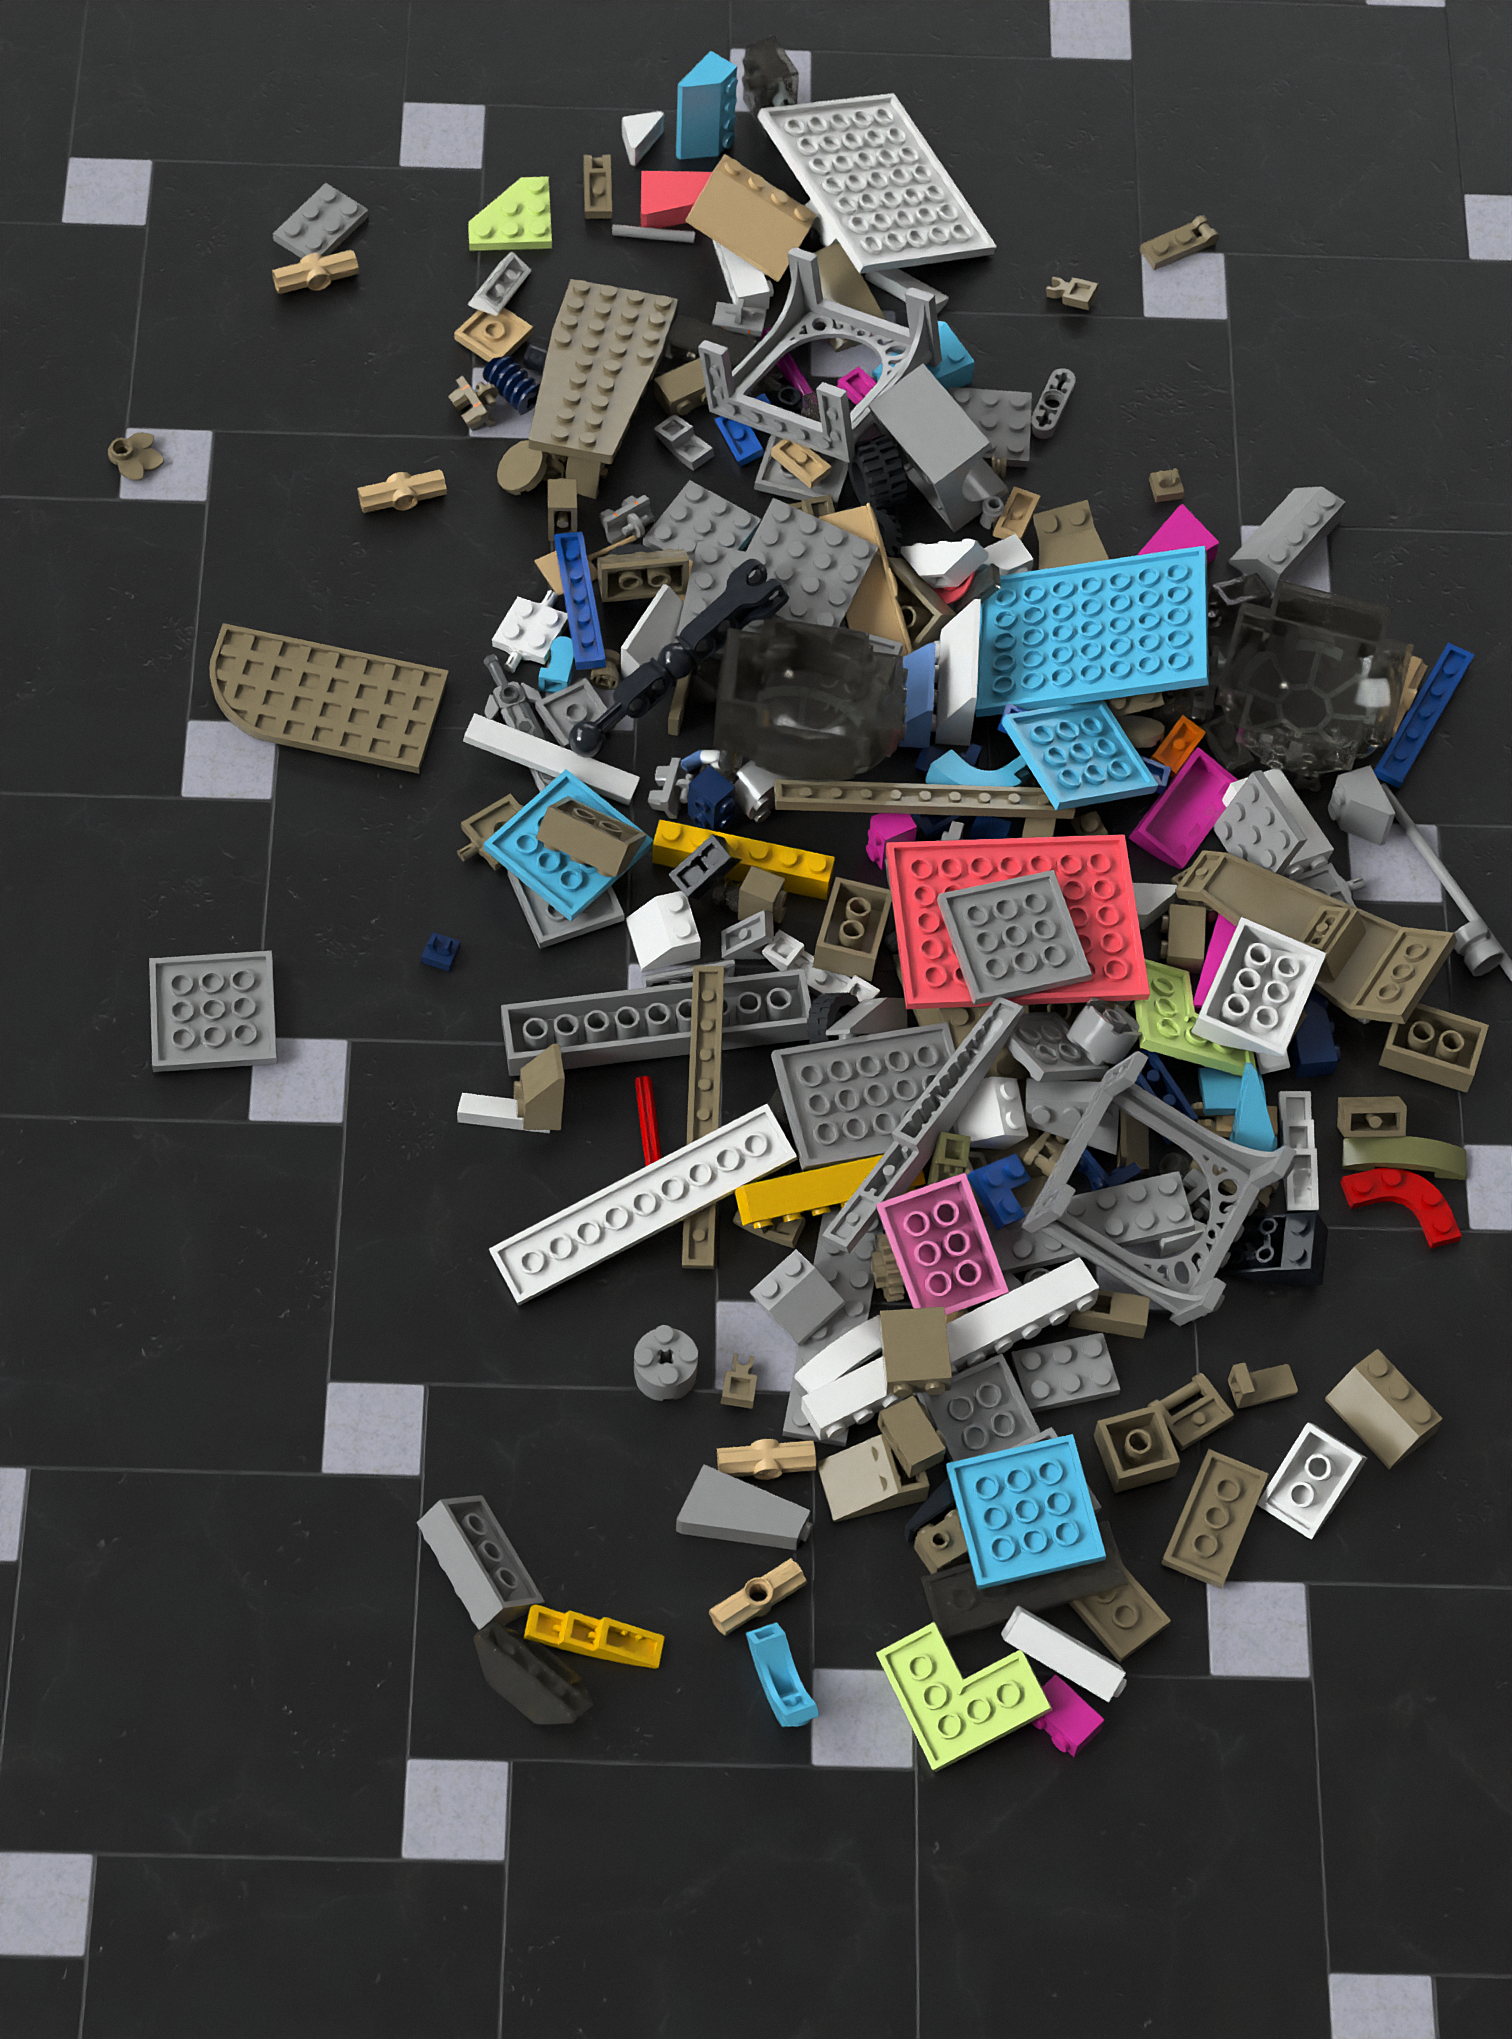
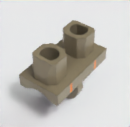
M463 376L458 378L456 382L460 387L448 397L458 411L472 403L473 407L461 415L471 430L484 423L489 428L494 426L496 422L484 405L488 404L492 408L497 404L495 398L498 396V389L494 384L485 385L483 382H479L476 385L478 390L475 393Z

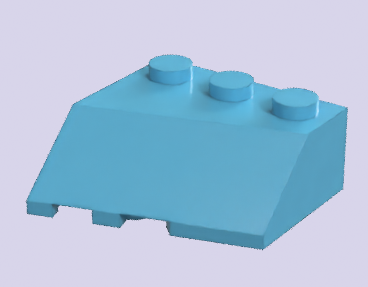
M938 321L942 362L937 367L928 364L926 367L948 392V387H962L972 382L975 361L947 323ZM893 352L890 356H897L899 354ZM882 363L872 372V376L877 382L882 373Z

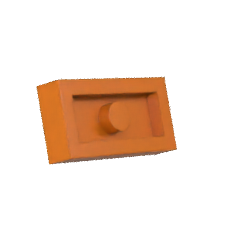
M1182 715L1150 759L1171 767L1169 776L1173 778L1206 732Z

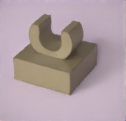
M1178 469L1150 473L1149 482L1155 502L1183 499L1184 489Z

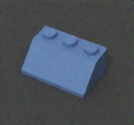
M929 643L899 659L898 672H894L892 676L891 689H896V694H891L890 711L895 712V717L890 716L889 734H894V746L929 748L933 716L936 643Z

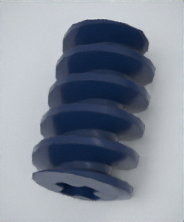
M511 356L504 358L496 357L487 363L482 373L483 379L489 382V384H494L498 389V393L508 403H511V406L518 410L520 415L526 414L536 405L540 384H536V380L533 377H528V372L521 370V366L518 363H514V359Z

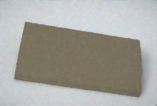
M839 242L813 253L817 255L823 299L886 320L861 273L859 274ZM828 338L835 352L863 344L845 338Z

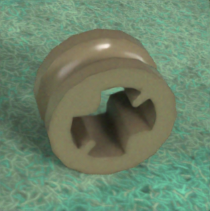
M992 455L990 468L1001 481H1005L1006 456L998 459L996 455Z

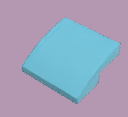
M1198 1068L1200 1097L1203 1099L1204 1115H1235L1243 1076L1233 1075L1214 1068ZM1256 1068V1072L1258 1075V1079L1266 1104V1096L1262 1076L1260 1073V1069Z

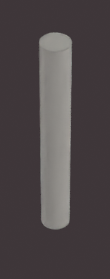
M613 224L612 229L613 236L694 243L695 232L615 224Z

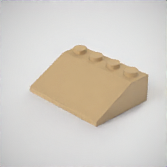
M724 154L709 176L685 221L778 282L789 265L788 252L793 247L799 248L817 214L789 197L784 191L765 181L761 176L742 166L737 160Z

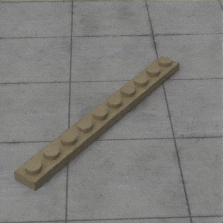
M775 779L774 783L776 810L1073 819L1075 814V807L1056 811L1043 789L1035 787Z
M693 966L687 1145L719 1129L724 966ZM716 1203L684 1219L682 1268L714 1269Z

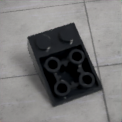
M1317 1212L1245 1217L1242 1226L1245 1227L1242 1235L1235 1243L1232 1242L1228 1249L1231 1255L1225 1266L1221 1269L1223 1276L1292 1287L1323 1285L1328 1228Z

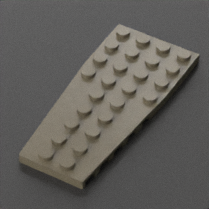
M571 279L552 330L528 438V448L612 464L614 454L622 444V437L630 427V420L638 410L639 401L647 391V384L652 380L661 361L676 316L679 299Z

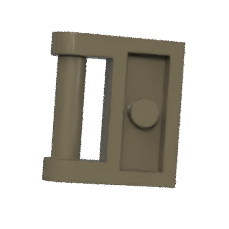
M1202 1373L1192 1377V1382L1161 1401L1156 1399L1148 1404V1407L1159 1405L1169 1434L1180 1451H1183L1230 1422L1234 1417V1413ZM1198 1392L1203 1394V1398L1173 1416L1169 1414V1410Z

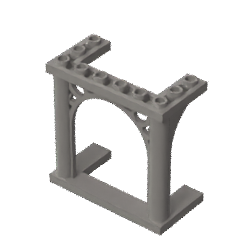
M793 247L788 252L792 281L785 306L770 332L732 371L728 348L704 340L698 346L709 412L850 463L856 456L854 445L875 423L868 404L921 364L937 367L942 362L935 295L910 287L905 293L909 328L823 299L817 255ZM813 325H817L825 329L822 331H818L813 328ZM845 338L863 343L876 352L883 366L881 376L876 385L851 412L849 411L847 390L822 382L816 389L821 423L746 396L786 353L799 345L818 339ZM891 351V352L897 353V354H899V355H897V356H889V355H887V353H889V352Z
M1137 1051L1106 1072L1025 1219L1022 1228L1030 1233L1041 1230L1141 1294L1150 1297L1151 1300L1172 1312L1169 1320L1181 1326L1190 1321L1193 1322L1201 1316L1204 1317L1207 1313L1215 1312L1221 1306L1225 1298L1222 1292L1227 1284L1218 1278H1214L1218 1268L1222 1269L1231 1255L1228 1249L1232 1242L1235 1243L1242 1235L1245 1228L1242 1226L1246 1215L1250 1216L1257 1207L1258 1200L1255 1198L1259 1191L1264 1190L1270 1184L1274 1185L1279 1179H1285L1289 1176L1295 1165L1292 1160L1297 1151L1288 1145H1284L1273 1152L1258 1151L1233 1143L1204 1128L1135 1084L1148 1059L1146 1055ZM1110 1103L1186 1150L1199 1164L1206 1177L1211 1199L1207 1225L1195 1244L1177 1256L1151 1259L1135 1255L1064 1212L1076 1189L1066 1183ZM1214 1165L1218 1171L1223 1169L1226 1172L1215 1176L1212 1172V1167ZM1223 1180L1235 1182L1237 1185L1236 1193L1231 1196L1222 1195L1218 1191L1219 1183ZM1221 1202L1231 1203L1230 1206L1223 1210L1226 1214L1219 1211ZM1209 1230L1214 1232L1213 1238L1208 1236ZM1194 1253L1199 1254L1201 1259L1197 1260L1196 1266L1191 1260ZM1178 1262L1183 1263L1189 1271V1281L1187 1284L1180 1283L1176 1278L1175 1266ZM1160 1266L1166 1268L1167 1280L1163 1278L1165 1274L1157 1272Z

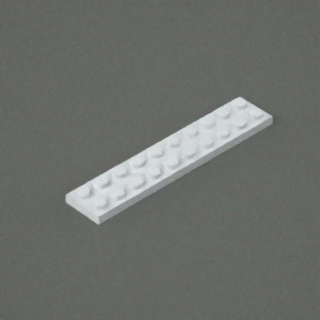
M765 1104L489 1248V1251L519 1306L735 1193L736 1188L754 1183L796 1161L797 1156L768 1104Z

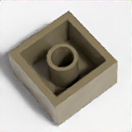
M1158 1404L1097 1422L1094 1438L1115 1493L1176 1476L1180 1460Z

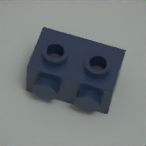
M709 765L689 783L688 815L693 819L697 827L718 832L720 829L725 830L734 820L735 786Z

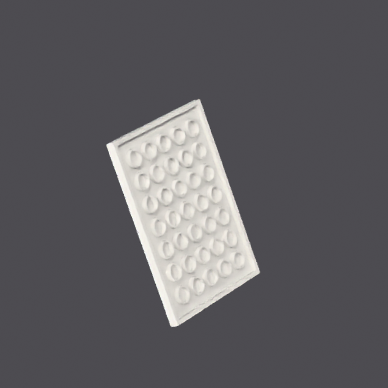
M894 93L760 109L757 116L859 274L992 255L997 247Z

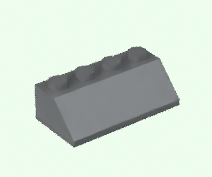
M1324 487L1295 488L1229 560V564L1273 593H1276L1340 522L1345 501Z
M482 1495L441 1499L417 1522L425 1541L432 1548L439 1560V1565L446 1572L456 1594L461 1598L470 1614L471 1620L478 1627L479 1631L501 1628L527 1614L530 1611V1607L534 1604L541 1606L545 1602Z

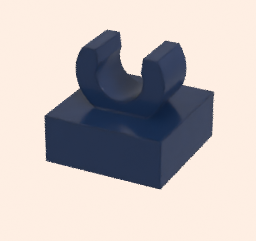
M432 932L422 953L421 963L450 972L461 948V942Z

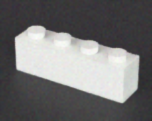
M713 240L733 304L737 305L738 299H743L744 306L769 309V298L773 296V287L771 281L766 280V274Z

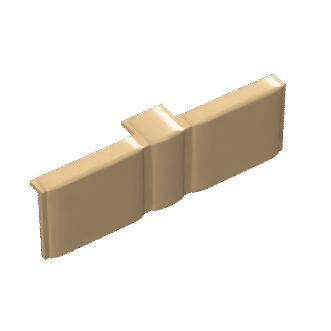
M870 502L865 506L818 517V519L878 546L877 552L845 615L848 628L903 643V650L899 659L912 653L913 649L904 616L896 600L898 596L896 578L891 569L888 568L886 551L876 515L870 506ZM898 663L894 672H898Z

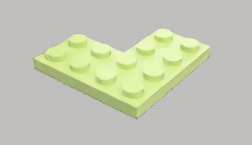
M1145 959L1150 996L1148 1000H1134L1136 1021L1140 1026L1138 1032H1141L1139 1036L1140 1048L1168 1055L1179 1060L1200 1064L1204 1067L1225 1071L1233 1075L1243 1076L1246 1062L1252 1063L1256 1070L1253 1051L1219 1045L1191 1033L1199 1014L1195 1013L1189 971Z
M935 1622L876 1653L934 1772L949 1766L1053 1710L1023 1651L1018 1650L963 1679Z

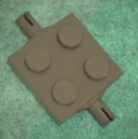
M510 793L461 822V829L468 836L471 843L457 851L459 858L465 862V860L478 853L488 861L495 871L503 867L500 862L484 850V842L524 806L520 805Z

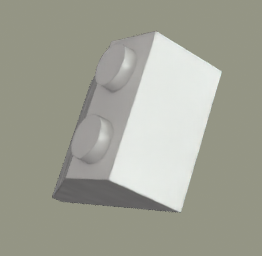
M1307 1422L1257 1505L1312 1540L1349 1489L1367 1458L1321 1428Z

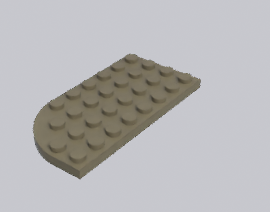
M225 623L222 624L209 666L212 691L217 704L225 716L248 735L267 742L418 774L449 679L448 670Z

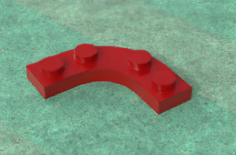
M1377 1168L1344 1176L1341 1179L1340 1183L1350 1209L1378 1202L1393 1201L1400 1203L1413 1211L1420 1221L1430 1249L1460 1241L1462 1235L1448 1202L1442 1193L1425 1178L1403 1169Z

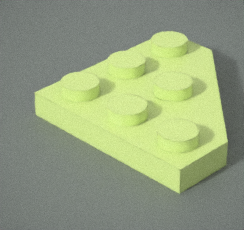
M521 177L468 222L470 251L552 248L549 177Z

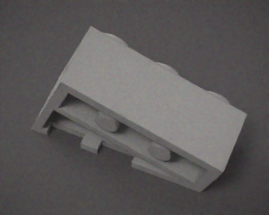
M1027 1078L1025 1101L1026 1125L1070 1139L1101 1082L1072 1080L1038 1082L1035 1079ZM1112 1103L1109 1104L1087 1144L1088 1146L1116 1155L1120 1108Z

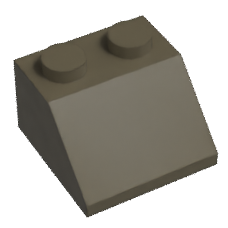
M552 1044L521 1068L520 1081H514L517 1118H522L523 1130H561L565 1077L559 1044Z

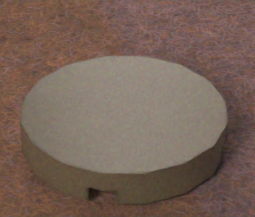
M528 440L515 444L504 454L499 463L497 471L498 483L504 490L514 495H520V492L524 490L527 492L532 490L546 473L548 465L545 463L546 457L548 458L547 452L529 449Z
M1134 715L1116 718L1134 748L1153 747L1157 741L1161 743L1164 740L1165 726L1157 720Z

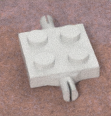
M548 591L542 603H535L517 597L492 638L493 647L510 654V657L504 664V668L508 672L514 673L521 660H532L543 665L546 664L551 655L552 641L561 637L569 625L567 613L552 608L559 598L556 592Z

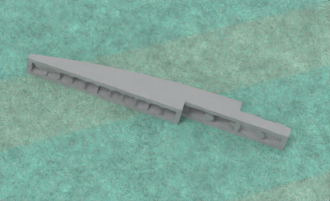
M1003 997L996 998L892 1132L895 1140L822 1234L826 1243L850 1254L878 1218L879 1213L876 1204L903 1195L933 1155L939 1132H949L980 1085L1023 1014V1006Z

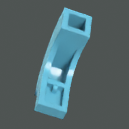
M951 749L931 763L925 782L927 784L1020 787L1029 778L1030 768L1022 755H1020L1001 769L993 771L980 770L967 764Z
M776 1622L747 1632L746 1636L759 1678L772 1710L781 1726H803L809 1723L811 1719L818 1717L817 1705L801 1683L791 1656L786 1634Z

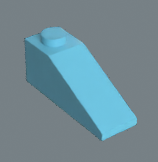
M1246 1062L1229 1141L1250 1149L1273 1152L1277 1149V1137H1274L1257 1072L1252 1063Z

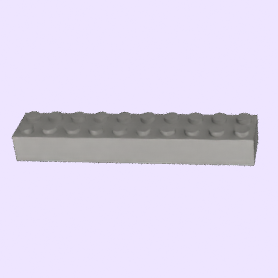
M805 969L724 978L722 1050L809 1040L807 1019L809 1018L811 1001ZM693 982L501 1005L502 1028L509 1076L520 1075L521 1068L552 1044L560 1045L563 1070L690 1054Z

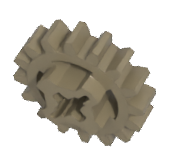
M886 1233L876 1235V1250L871 1251L870 1262L876 1288L884 1290V1297L887 1302L904 1299V1281Z

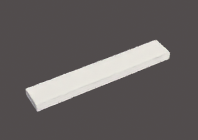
M475 713L463 739V742L556 778L567 769L595 793L626 805L630 804L640 779L638 776L589 757L583 758L571 750Z

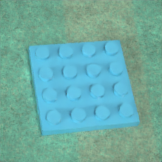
M1104 700L1007 714L1001 722L1056 811L1155 793L1158 787L1154 777Z
M565 769L485 841L484 850L572 922L625 872L616 877H606L599 874L594 866L574 862L570 859V855L563 851L556 852L546 848L543 845L544 842L536 839L548 806L569 796L640 831L642 830ZM648 835L626 871L653 847L654 840Z
M1073 1434L946 1463L978 1590L1106 1560L1104 1546Z

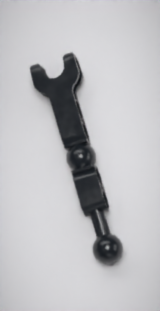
M751 558L743 562L729 575L725 591L687 624L679 636L674 637L678 643H670L664 646L658 655L657 661L652 657L650 662L642 664L615 688L613 692L615 704L595 722L590 720L581 721L573 726L568 738L572 751L583 758L599 754L605 744V734L626 715L633 719L644 716L668 695L672 687L677 685L674 680L682 679L689 675L693 669L694 661L700 665L702 660L710 658L749 623L755 620H764L776 614L790 598L788 586L775 578L767 581V570L759 560ZM755 570V574L749 578L750 573ZM776 591H778L777 595L774 598H770Z

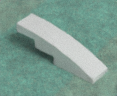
M1280 1091L1278 1093L1281 1147L1288 1145L1297 1151L1292 1160L1295 1163L1293 1170L1287 1178H1283L1287 1211H1318L1317 1148H1315L1314 1120H1311V1091Z

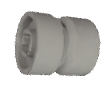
M1481 919L1473 920L1455 932L1458 942L1454 949L1458 954H1461L1463 957L1465 956L1464 963L1473 976H1480L1491 971L1506 956L1497 940L1490 939L1492 934Z

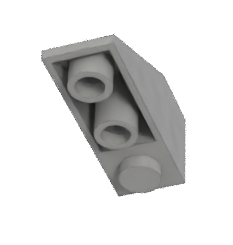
M905 998L862 1000L826 1030V1036H839L840 1040L907 1029Z

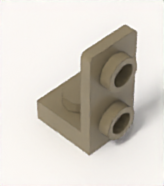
M1244 1362L1233 1365L1228 1378V1383L1238 1409L1293 1396L1298 1391L1288 1364L1249 1373Z

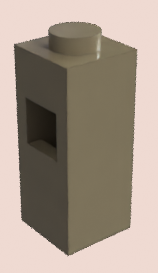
M1099 1289L1097 1301L1091 1308L1082 1312L1077 1309L1069 1314L1068 1326L1143 1339L1147 1326L1150 1297Z

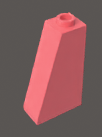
M642 171L641 227L661 229L687 223L685 220L712 172Z

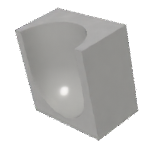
M921 364L868 404L880 435L885 434L897 448L906 476L954 533L983 512L982 504L985 499L991 496L1001 498L1009 492L1007 486L982 458L992 448L991 442L924 364Z

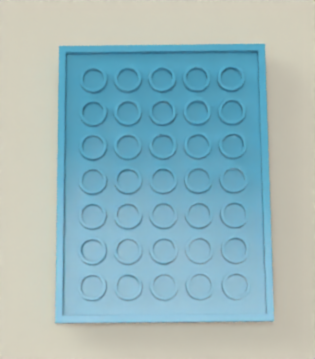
M1205 546L977 579V599H981L976 717L1002 714L1007 703L1024 710H1033L1209 685L1207 552Z

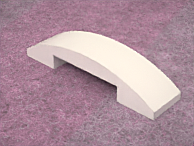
M781 930L775 934L774 940L769 942L762 951V954L780 971L805 969L808 991L816 996L825 993L848 992L851 995H855L858 1001L861 1002L862 1000L876 999L880 993L878 988L856 975L851 979L845 975L812 968L814 956L804 951L803 943Z
M880 1315L858 1325L827 1346L795 1374L794 1378L808 1393H811L845 1376L881 1352Z

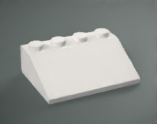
M974 599L941 629L940 641H934L936 643L935 658H938V665H935L934 683H937V690H934L933 707H936V714L932 716L931 732H935L936 744L970 746L977 700L981 599Z
M1241 917L1191 1033L1219 1045L1283 1057L1326 953Z

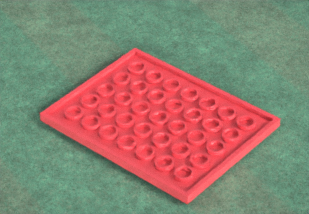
M1125 835L887 843L886 856L906 1009L991 1006L994 1002L973 1004L937 902L938 894L1051 870L1055 872L1092 973L1091 979L1085 982L1006 999L1018 1005L1088 1002L1092 997L1106 1002L1148 1000L1150 990Z

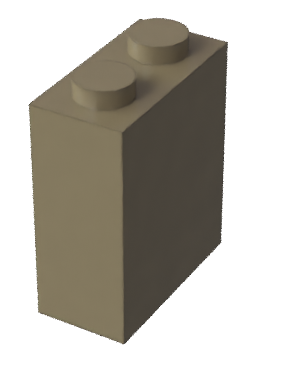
M930 1307L880 1311L879 1328L886 1395L894 1394L896 1397H908L913 1393L926 1392L929 1395H939L945 1391H950L952 1373L945 1308Z

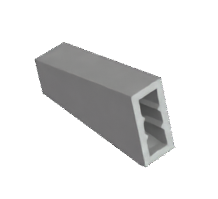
M703 1465L676 1521V1531L687 1535L796 1550L800 1540L806 1542L813 1524L809 1522L810 1510L707 1465Z

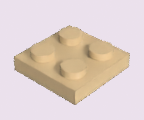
M503 307L497 316L481 310L476 311L454 334L456 341L489 362L496 357L504 358L511 356L533 334V326Z

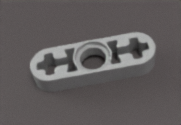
M1061 368L1051 374L1031 417L1030 431L1035 437L1046 439L1054 434L1074 391L1075 375L1070 370ZM1061 381H1066L1063 384L1061 391L1057 390L1058 383H1060ZM1054 399L1060 403V406L1051 408L1045 402ZM1045 415L1048 417V422L1044 427H1041L1039 425L1042 424Z

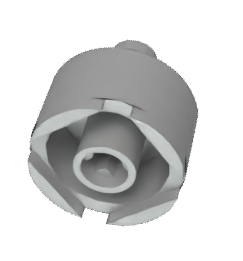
M776 758L760 760L776 770L788 773ZM752 759L736 773L739 779L733 784L735 786V802L750 819L761 823L770 815V809L775 807V779L794 780V778L764 768Z
M1092 997L1071 1026L1067 1038L1072 1043L1082 1046L1088 1051L1087 1056L1094 1063L1103 1065L1104 1062L1117 1065L1123 1061L1141 1035V1032H1137L1140 1026L1131 1015L1117 1005L1112 1010L1105 1006L1106 1001Z
M661 1325L645 1334L639 1340L634 1352V1376L638 1388L649 1398L658 1401L672 1398L674 1400L680 1399L693 1388L698 1370V1350L692 1339L684 1332L667 1325Z

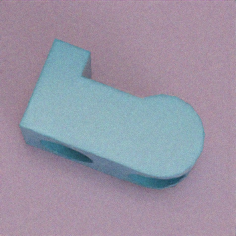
M561 636L552 641L551 663L549 669L542 667L540 669L539 691L554 694L570 686L575 668L571 638Z

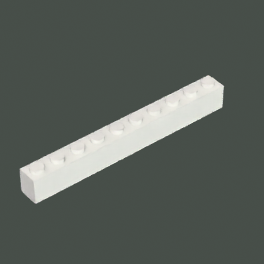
M1078 1257L946 1324L952 1376L967 1366L971 1368L982 1363L987 1356L994 1352L999 1354L1007 1351L1013 1346L1014 1342L1022 1338L1026 1340L1033 1338L1042 1328L1050 1324L1055 1326L1062 1323L1071 1312L1077 1309L1082 1312L1091 1308L1097 1301L1099 1286L1081 1258ZM880 1357L803 1396L801 1410L821 1441L827 1437L833 1439L840 1436L847 1427L855 1423L863 1424L869 1421L874 1416V1413L884 1408L887 1409L901 1402L906 1397H896L894 1394L886 1395L883 1358Z

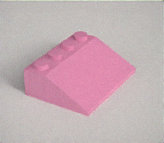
M966 1173L876 1204L913 1309L944 1307L946 1316L1009 1293Z

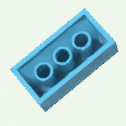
M712 51L678 84L676 157L680 160L718 156L725 148L731 147L736 137L734 130L736 122L735 107L737 103L736 87L738 84L737 66Z

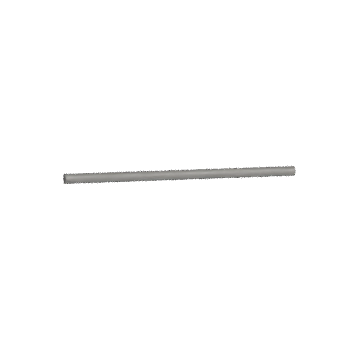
M1381 784L1395 811V818L1468 921L1482 920L1387 784ZM1492 934V936H1491L1490 939H1496V938H1495V936ZM1506 953L1500 966L1512 981V960Z

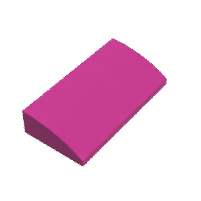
M1198 747L1188 756L1167 784L1163 794L1159 795L1129 836V839L1163 862L1178 869L1184 868L1227 808L1222 799L1230 784L1239 780Z

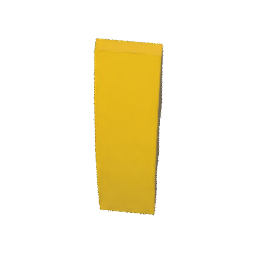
M536 1604L530 1607L524 1633L525 1639L595 1658L654 1669L659 1667L665 1637L607 1617L598 1620L573 1611H568L564 1614Z

